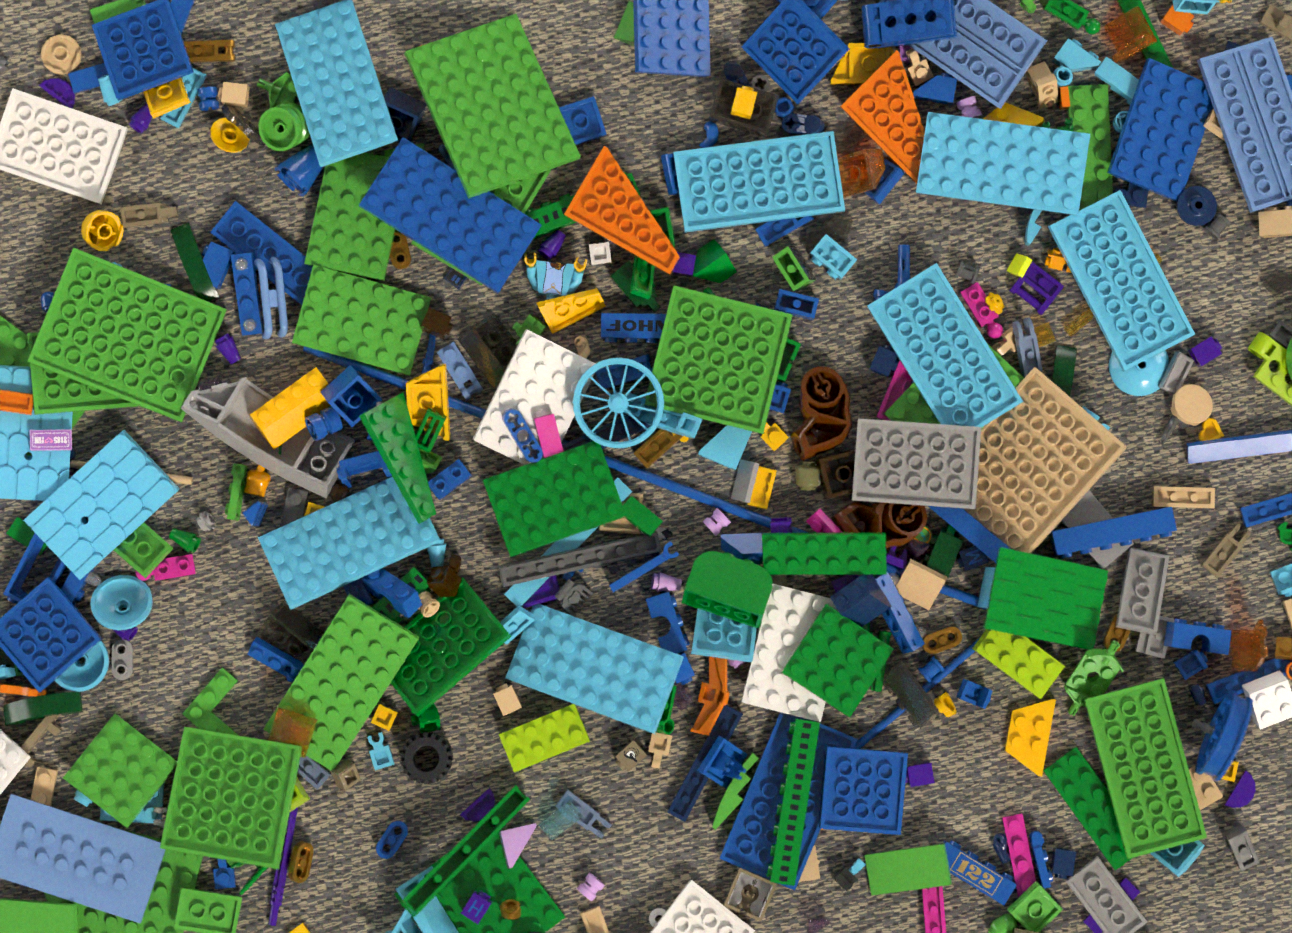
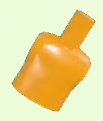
M258 464L257 470L248 471L244 493L265 497L271 476L264 472V467Z

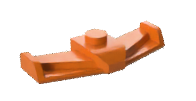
M709 657V683L702 682L698 702L704 703V706L690 732L709 736L722 708L728 704L730 692L727 689V659Z

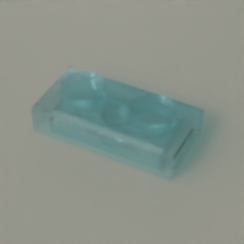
M569 800L541 821L539 826L553 840L580 820L583 815Z

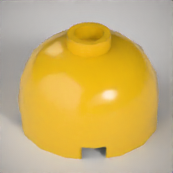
M96 210L85 217L81 227V234L84 241L90 247L98 251H109L110 248L116 247L120 243L124 228L117 215L105 210Z

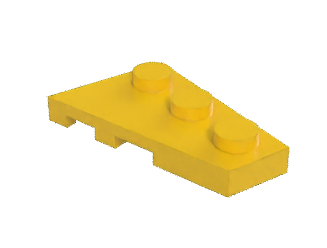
M597 288L536 302L552 334L606 307Z

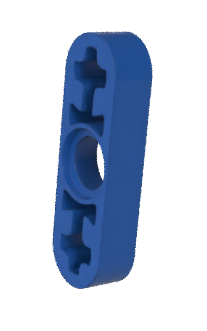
M506 410L502 416L503 423L522 455L529 462L535 463L540 461L543 451L523 416L518 410ZM510 413L517 415L515 421L518 425L523 424V426L517 427L514 431L512 430V428H515L514 423L508 422ZM526 430L528 438L525 441H519L517 438L518 432ZM529 444L532 449H537L536 457L528 456L530 450L526 446L523 449L522 446Z

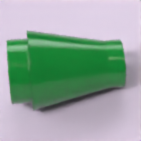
M173 528L169 535V539L176 542L187 552L191 551L194 553L201 542V538L197 534Z

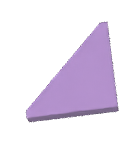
M536 823L499 832L508 869L514 866L537 826Z

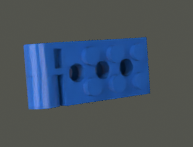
M895 0L868 4L861 7L865 48L879 49L957 38L954 0ZM936 14V19L930 22V17ZM916 17L915 23L910 25V20ZM896 20L895 26L890 28L891 22Z

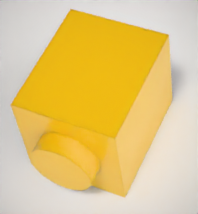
M748 86L737 87L731 115L751 119L757 92H754L753 88Z

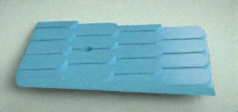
M0 365V389L33 394L30 367ZM34 404L32 416L0 411V499L45 501L69 479L71 450L30 451V430H72L73 412L35 415ZM30 452L32 455L28 456L25 453Z
M123 430L27 516L24 522L81 580L177 493L180 488L138 443Z

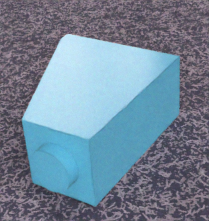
M727 425L700 449L698 455L736 470L752 431Z

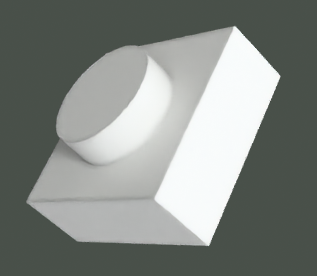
M609 242L589 244L591 265L612 263Z

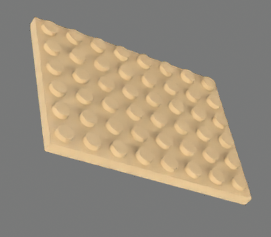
M1036 367L1015 388L1023 402L982 428L976 508H963L1012 550L1030 554L1033 553L1127 448L1126 445Z

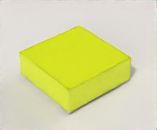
M1016 254L1007 272L1023 277L1032 259Z

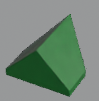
M715 239L697 250L693 271L694 277L722 283L737 272L728 255Z

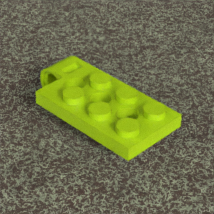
M1259 332L1247 348L1256 357L1264 360L1252 377L1292 406V383L1288 384L1285 381V375L1288 373L1286 364L1287 350L1268 335ZM1273 360L1278 364V368L1274 372L1269 369V363Z

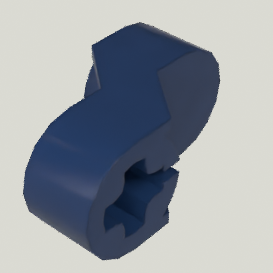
M729 61L724 65V75L735 95L737 87H751L739 63Z
M789 114L782 120L783 129L792 135L822 133L825 127L823 120L815 115Z

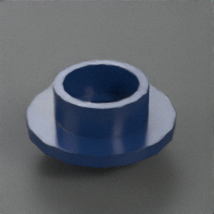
M1193 186L1184 190L1178 197L1176 205L1177 213L1181 220L1192 226H1201L1208 223L1215 216L1217 210L1216 198L1213 193L1201 186ZM1196 202H1199L1201 204L1200 209H1197L1195 207Z

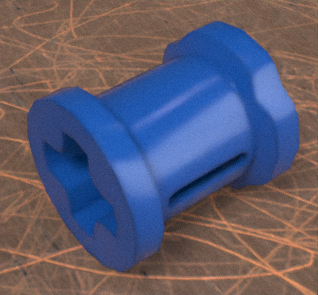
M934 656L931 657V661L924 667L918 668V671L929 683L931 678L937 673L945 670Z

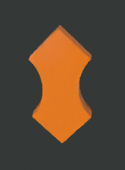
M0 683V693L34 697L46 695L45 689L39 693L35 687Z

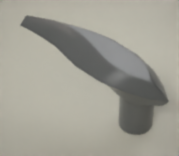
M1173 414L1164 429L1161 439L1162 445L1176 428L1177 422L1187 425Z

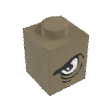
M633 739L615 756L618 759L615 763L623 771L625 769L630 771L647 756V753Z

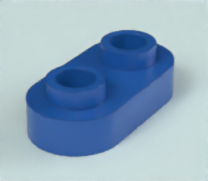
M403 821L392 822L378 841L376 852L381 858L388 859L394 856L407 837L408 827ZM396 827H400L402 829V833L397 835L394 832V829ZM385 844L390 845V851H384L383 846Z

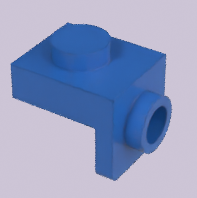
M776 381L770 410L784 414L791 389L787 388L788 384Z
M1192 650L1173 662L1184 680H1187L1202 669L1208 668L1206 656L1202 651L1198 652V650Z
M963 678L956 698L986 709L993 691Z

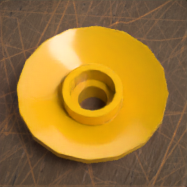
M233 118L218 119L210 129V137L213 143L226 152H240L247 147L250 141V134L247 128L240 121Z

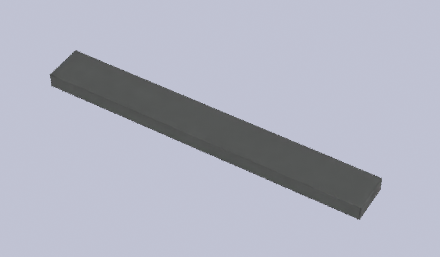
M655 531L650 538L645 534H640L498 567L502 586L505 587L661 552L658 532Z

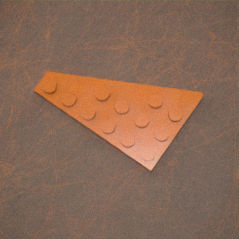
M896 50L840 107L917 184L925 130L900 58V53Z
M604 146L564 215L670 275L680 256L609 149Z

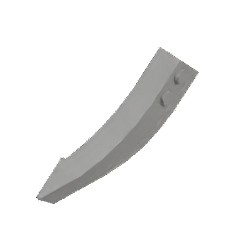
M247 377L230 384L226 382L211 386L210 389L202 391L198 389L190 392L181 409L218 439L276 475L327 498L338 478L337 468L340 467L338 461L347 459L355 439L340 432H335L333 434L328 433L325 438L315 441L309 434L307 427H305L282 444L280 455L278 454L279 447L273 450L249 418L250 414L274 397L247 380Z

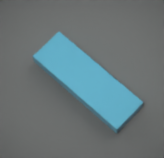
M194 68V73L182 77L190 103L165 113L160 118L178 129L197 95V89L201 88L207 76Z

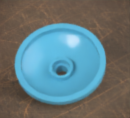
M1166 350L1143 361L1145 363L1143 369L1139 368L1137 364L1125 371H1122L1112 352L1109 359V372L1113 382L1120 390L1133 396H1146L1160 389L1158 386L1170 363Z
M118 575L106 579L97 586L91 597V610L94 618L102 626L112 630H126L139 625L147 618L153 604L152 594L147 584L137 577L130 575Z
M102 640L82 656L85 659L83 664L79 663L78 660L61 674L55 682L61 687L75 692L86 691L97 686L105 677L109 667L108 651Z

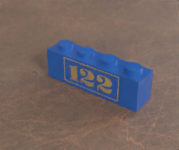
M953 840L949 843L944 841L950 873L1000 904L1005 905L1017 885L1012 882L1014 878L1005 872L1002 875L995 871L997 867L987 861L985 864L978 861L979 856L973 852L968 851L966 854L961 851V845Z

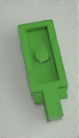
M234 463L231 474L234 479L233 483H230L229 486L230 502L226 504L225 508L227 519L235 521L240 519L246 484L247 466Z

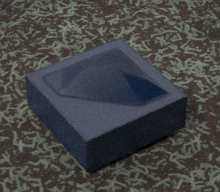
M1193 684L1188 687L1195 705L1201 706L1207 703L1204 698L1205 691L1199 684Z

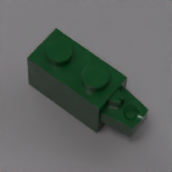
M628 260L610 278L636 308L641 305L645 308L648 305L656 313L661 306L655 300L658 295L653 289L655 287L654 283L652 295L649 299L630 293L633 264Z
M948 524L947 528L942 527L937 535L933 534L930 545L933 547L930 554H925L922 562L926 567L947 576V578L950 575L963 540L958 539L959 534L955 532L956 529Z

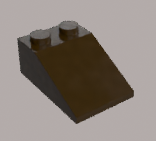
M856 449L815 458L816 464L820 469L821 484L825 498L831 499L853 493Z

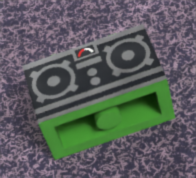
M787 246L772 257L793 291H801L816 280L796 246Z

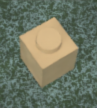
M223 82V87L219 88L218 98L221 99L223 105L248 107L250 87L247 84Z
M506 683L496 688L497 692L493 695L503 716L522 708L513 685L508 687Z

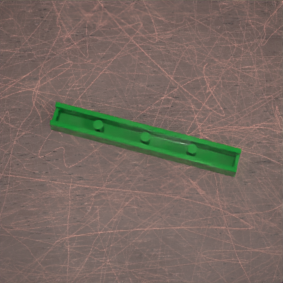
M515 785L401 900L400 904L415 917L530 799Z

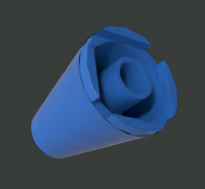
M312 143L278 164L274 170H279L280 173L277 176L289 189L294 191L296 188L300 191L298 195L304 197L323 167L319 165Z

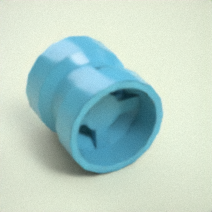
M1121 111L1114 117L1112 126L1116 132L1121 133L1128 111Z

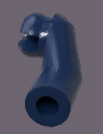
M1003 833L996 834L993 838V848L1002 864L1011 860L1006 850L1007 838Z

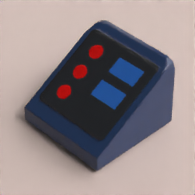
M450 268L443 279L460 290L468 280V277Z

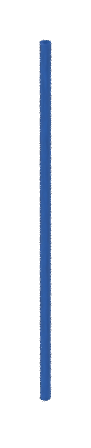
M979 638L947 664L943 672L940 671L931 678L930 683L927 681L857 741L854 748L861 749L975 652L972 648Z

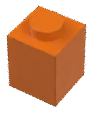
M1172 4L1160 23L1180 36L1183 32L1188 33L1194 24L1191 22L1194 15L1187 12H1177Z

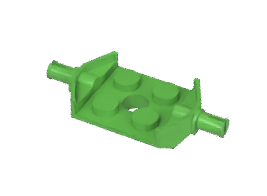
M288 72L284 73L273 83H269L261 78L257 82V87L263 88L269 93L270 109L285 102L294 103L295 98L298 96L292 76Z
M1113 640L1108 649L1093 648L1086 651L1069 677L1064 688L1073 701V704L1067 711L1070 715L1075 716L1080 707H1086L1084 699L1104 694L1118 671H1124L1122 665L1115 657V652L1120 647L1117 641ZM1097 672L1095 677H1087L1089 673Z

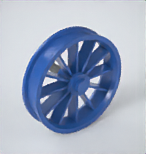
M1230 690L1219 704L1209 725L1194 719L1192 727L1206 732L1196 760L1195 772L1197 774L1205 773L1211 776L1215 782L1224 776L1246 733L1253 709L1252 698L1247 697L1244 699L1237 696L1236 691Z

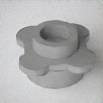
M207 511L199 513L197 523L203 531H210L216 528L215 519Z

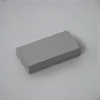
M1175 351L1158 387L1174 396L1175 392L1182 387L1194 360L1179 351Z
M740 460L731 499L750 503L759 463Z

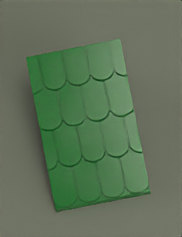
M999 547L995 567H985L977 606L987 609L984 629L1088 650L1093 649L1104 600L1108 570Z

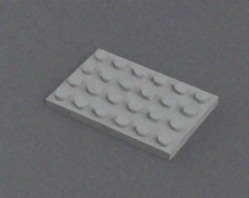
M858 418L852 500L975 509L981 427Z

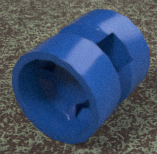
M332 406L320 410V415L315 413L305 417L307 430L315 441L325 438L328 433L333 434L343 428L340 416Z

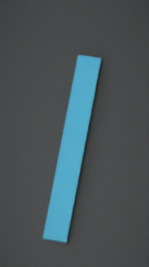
M617 478L614 483L622 503L632 491ZM598 527L554 542L542 556L579 548ZM549 577L514 584L504 595L514 605L522 606Z

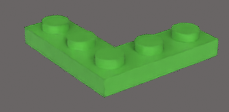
M221 668L183 712V715L199 729L238 735L212 712L238 680L226 669Z

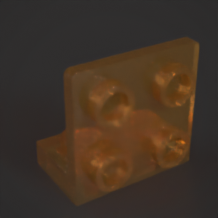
M1138 6L1104 26L1117 51L1116 54L1112 55L1115 63L1125 61L1157 42Z
M1258 619L1253 630H1232L1233 671L1257 672L1260 666L1263 665L1264 659L1268 656V646L1264 644L1267 628L1263 626V619Z

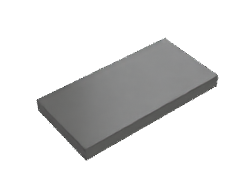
M1088 490L1061 521L1067 528L1113 518L1091 491ZM1132 542V544L1125 546L1115 543L1112 544V548L1101 551L1100 547L1092 548V552L1089 555L1101 569H1104L1134 543Z
M1131 547L1128 549L1115 627L1151 635L1157 634L1169 555Z
M1098 856L1073 873V876L1064 880L1104 933H1134L1147 923L1146 919Z

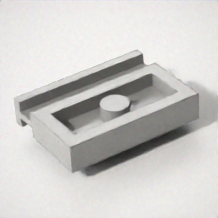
M1160 616L1156 635L1139 632L1135 652L1165 659L1168 647L1164 646L1167 622H1174V619Z

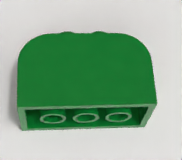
M708 551L699 555L694 561L684 590L682 603L759 629L771 594L772 578L766 569L756 565L749 559L741 560L735 558L731 553Z

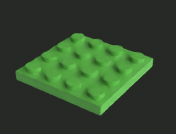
M114 714L65 774L63 779L128 828L174 771L177 761L118 715Z

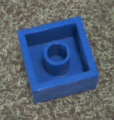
M351 365L320 392L326 401L352 427L361 420L360 415L373 409L377 402L382 401L377 392Z

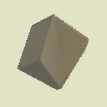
M348 760L342 762L331 771L338 788L345 791L361 780L355 764Z

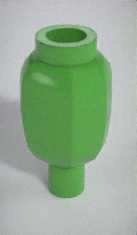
M1003 914L991 922V928L988 929V932L1012 933L1017 927V920L1011 914Z

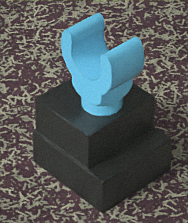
M858 858L849 870L843 867L832 878L848 892L858 880L854 875L866 864Z

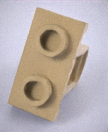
M1041 62L1029 67L1025 74L1038 100L1039 109L1050 107L1059 102L1057 78L1054 73L1051 74L1047 64Z

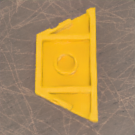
M849 43L847 47L850 50L842 57L830 81V85H862L894 53L892 47L879 49L865 48L864 43Z
M1006 102L1001 109L997 107L983 118L985 120L1040 127L1045 122L1043 117Z
M442 364L407 381L406 396L411 422L416 427H420L428 408L432 409L433 412L440 413L439 415L447 416L439 436L443 437V440L449 441L450 419L446 364ZM429 416L424 431H427L433 417ZM436 420L431 434L432 432L435 433L440 422L439 420Z
M1049 699L1012 710L1005 751L1040 777L1043 774L1056 699Z

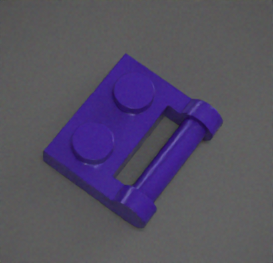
M1031 262L1024 276L1019 277L1009 291L1019 295L1037 309V313L1042 315L1064 286L1034 262ZM1026 283L1046 300L1042 304L1020 286Z

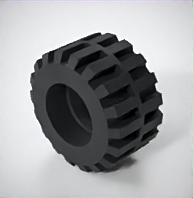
M434 732L419 733L410 738L403 747L401 753L403 771L405 774L407 773L411 780H415L417 783L430 784L438 782L447 775L452 767V748L449 746L448 741ZM423 746H431L439 754V762L431 770H423L415 762V754Z

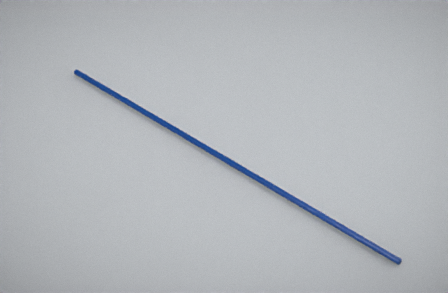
M307 347L303 348L304 352L346 368L351 365L359 373L406 390V383L409 380L358 361ZM448 396L449 407L480 419L483 418L486 412L485 409ZM563 439L561 444L564 445L569 441ZM604 455L609 468L771 529L770 517ZM792 526V533H809ZM887 563V572L900 578L905 569ZM944 584L939 592L975 607L978 606V596Z

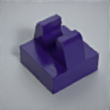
M891 547L886 553L887 563L904 569L907 562V550L903 549L902 554L896 557V547Z

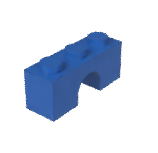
M383 568L361 578L366 591L378 599L385 596L392 603L394 609L408 619L422 606V602L415 589Z
M669 592L647 598L646 602L651 618L663 616L671 624L668 634L658 638L660 647L676 654L686 651V646L690 644L687 634H682L680 626H683L681 615H676L674 607L677 606L674 594L670 595Z
M1175 619L1174 622H1167L1164 646L1191 650L1192 640L1198 635L1202 640L1201 651L1229 655L1232 631L1224 630V625L1212 624V628L1205 627L1206 623L1194 621L1193 625H1189L1187 620Z

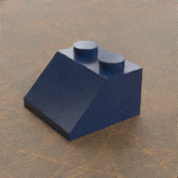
M390 87L384 99L398 138L397 142L400 143L403 137L412 142L427 104Z
M864 574L830 597L839 613L860 627L865 626L892 607L872 574Z

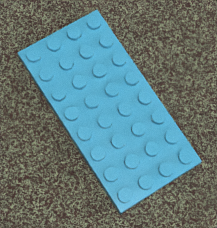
M343 0L275 24L320 167L398 141L352 0Z
M928 112L916 193L1078 215L1090 134Z
M834 131L673 152L684 233L845 211Z
M1121 190L1080 210L1078 215H1070L1048 227L1122 371L1195 335Z
M937 263L867 305L868 310L940 424L983 427L1023 402Z
M393 477L258 537L290 610L440 542L430 518L418 524Z
M541 604L532 606L530 613L534 615L535 620L523 630L505 678L655 734L684 657Z

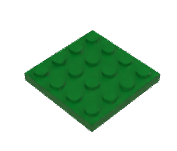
M825 604L781 673L850 718L894 649Z

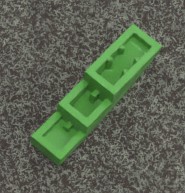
M753 752L742 764L746 772L759 759ZM740 772L739 775L742 776V779L733 778L725 790L712 824L715 830L743 800L738 793L751 780L746 772Z

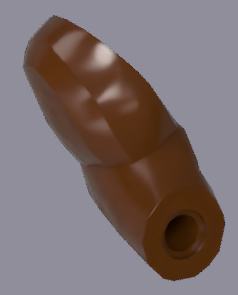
M829 367L810 369L803 376L800 383L799 404L800 411L805 420L791 434L793 447L801 460L822 454L839 446L852 429L849 412L850 396L841 376Z
M853 501L834 514L831 519L843 533H886L887 549L889 547L902 546L912 541L922 532L927 524V512L924 505L875 502L872 506H868L858 501Z

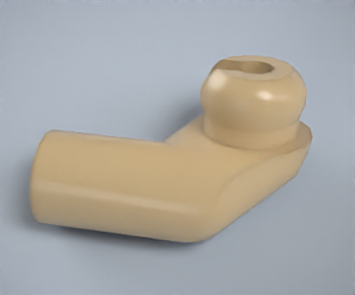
M578 336L574 340L578 352L577 355L586 359L590 354L588 341L586 338Z

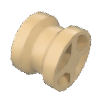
M428 591L419 594L422 606L418 610H421V614L424 617H431L438 611L440 603L433 599L432 594Z

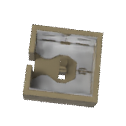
M739 867L723 906L740 912V908L746 910V916L761 922L777 883L770 882L769 879Z

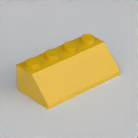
M315 367L250 414L249 418L272 449L275 450L306 427L305 417L315 413L320 415V410L331 406L320 393L329 384Z

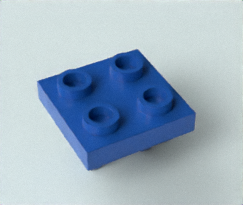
M718 736L697 771L727 789L733 778L741 780L740 772H746V769L741 764L746 758L747 753L721 736Z

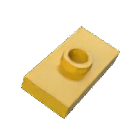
M759 466L751 500L747 505L767 510L777 470Z

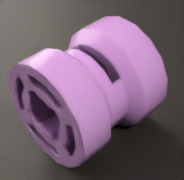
M975 96L965 98L956 103L958 109L962 111L963 117L978 118L982 116L980 109L976 106L977 100Z
M718 508L713 511V515L710 518L707 517L702 521L715 536L721 532L723 527H727L731 523Z
M589 872L585 882L580 883L577 890L590 901H593L598 890H602L605 884Z

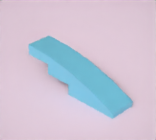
M1106 57L1094 75L1109 84L1111 90L1127 100L1126 103L1131 105L1139 79Z

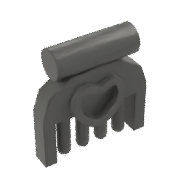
M568 579L554 597L561 601L560 604L563 609L575 617L576 614L569 607L578 612V609L572 604H576L580 608L582 607L579 601L585 603V600L580 597V594L586 599L589 598L583 590L591 596L594 593L584 585L574 583Z

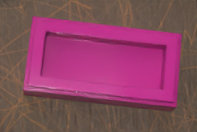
M554 414L534 418L539 444L543 451V458L563 452Z

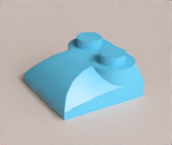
M1197 840L1150 854L1179 877L1196 860L1205 845Z

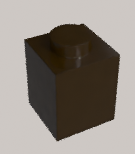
M429 308L421 324V329L444 340L445 335H450L454 324L451 323V316Z
M450 566L432 567L427 585L439 597L456 596L462 579Z

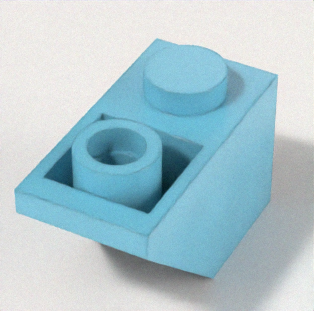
M1069 38L1052 60L1059 67L1069 68L1071 72L1095 69L1101 63L1095 53L1092 51L1087 52L1081 48L1082 44L1075 39L1070 40Z

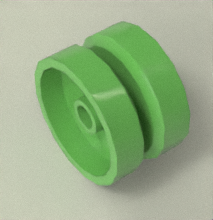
M285 102L266 110L260 117L258 124L262 141L275 151H285L306 141L310 134L301 106L292 102Z

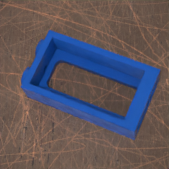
M34 533L3 593L8 596L7 600L15 604L28 595V593L22 590V585L45 543L36 533ZM58 559L49 576L56 585L67 567L60 559Z

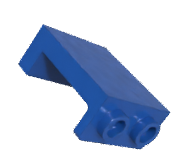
M379 451L338 461L340 466L337 468L339 480H341L342 484L345 483L348 488L352 487L350 476L382 468L387 478L392 477Z

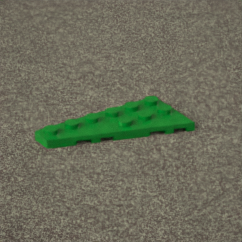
M404 392L359 417L418 524L434 516L436 510Z

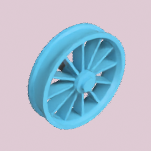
M610 358L594 364L582 375L575 388L573 409L577 423L590 439L606 447L626 448L641 443L655 431L663 415L664 396L657 378L644 365L626 358ZM610 365H626L620 393L616 391L609 369ZM628 366H632L644 374L624 395L622 392ZM604 367L607 368L614 391L612 395L592 377L595 372ZM647 376L653 384L655 391L628 399L626 396ZM590 378L610 396L609 399L582 394L588 379ZM656 393L657 411L630 405L628 401ZM581 396L607 401L608 405L581 413L580 399ZM628 406L656 412L649 428L627 410ZM609 407L610 411L591 430L584 421L583 415ZM624 411L646 429L643 434L632 440L623 414ZM614 412L615 415L609 440L596 435L594 431ZM618 413H621L629 441H612Z

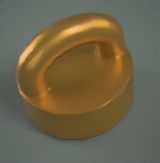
M513 899L501 903L500 912L502 917L510 920L518 919L521 916L520 903Z

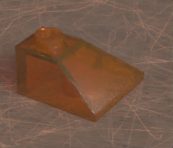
M864 149L837 157L843 197L876 189L885 170L882 149Z
M278 707L268 741L301 746L300 757L305 758L317 719Z

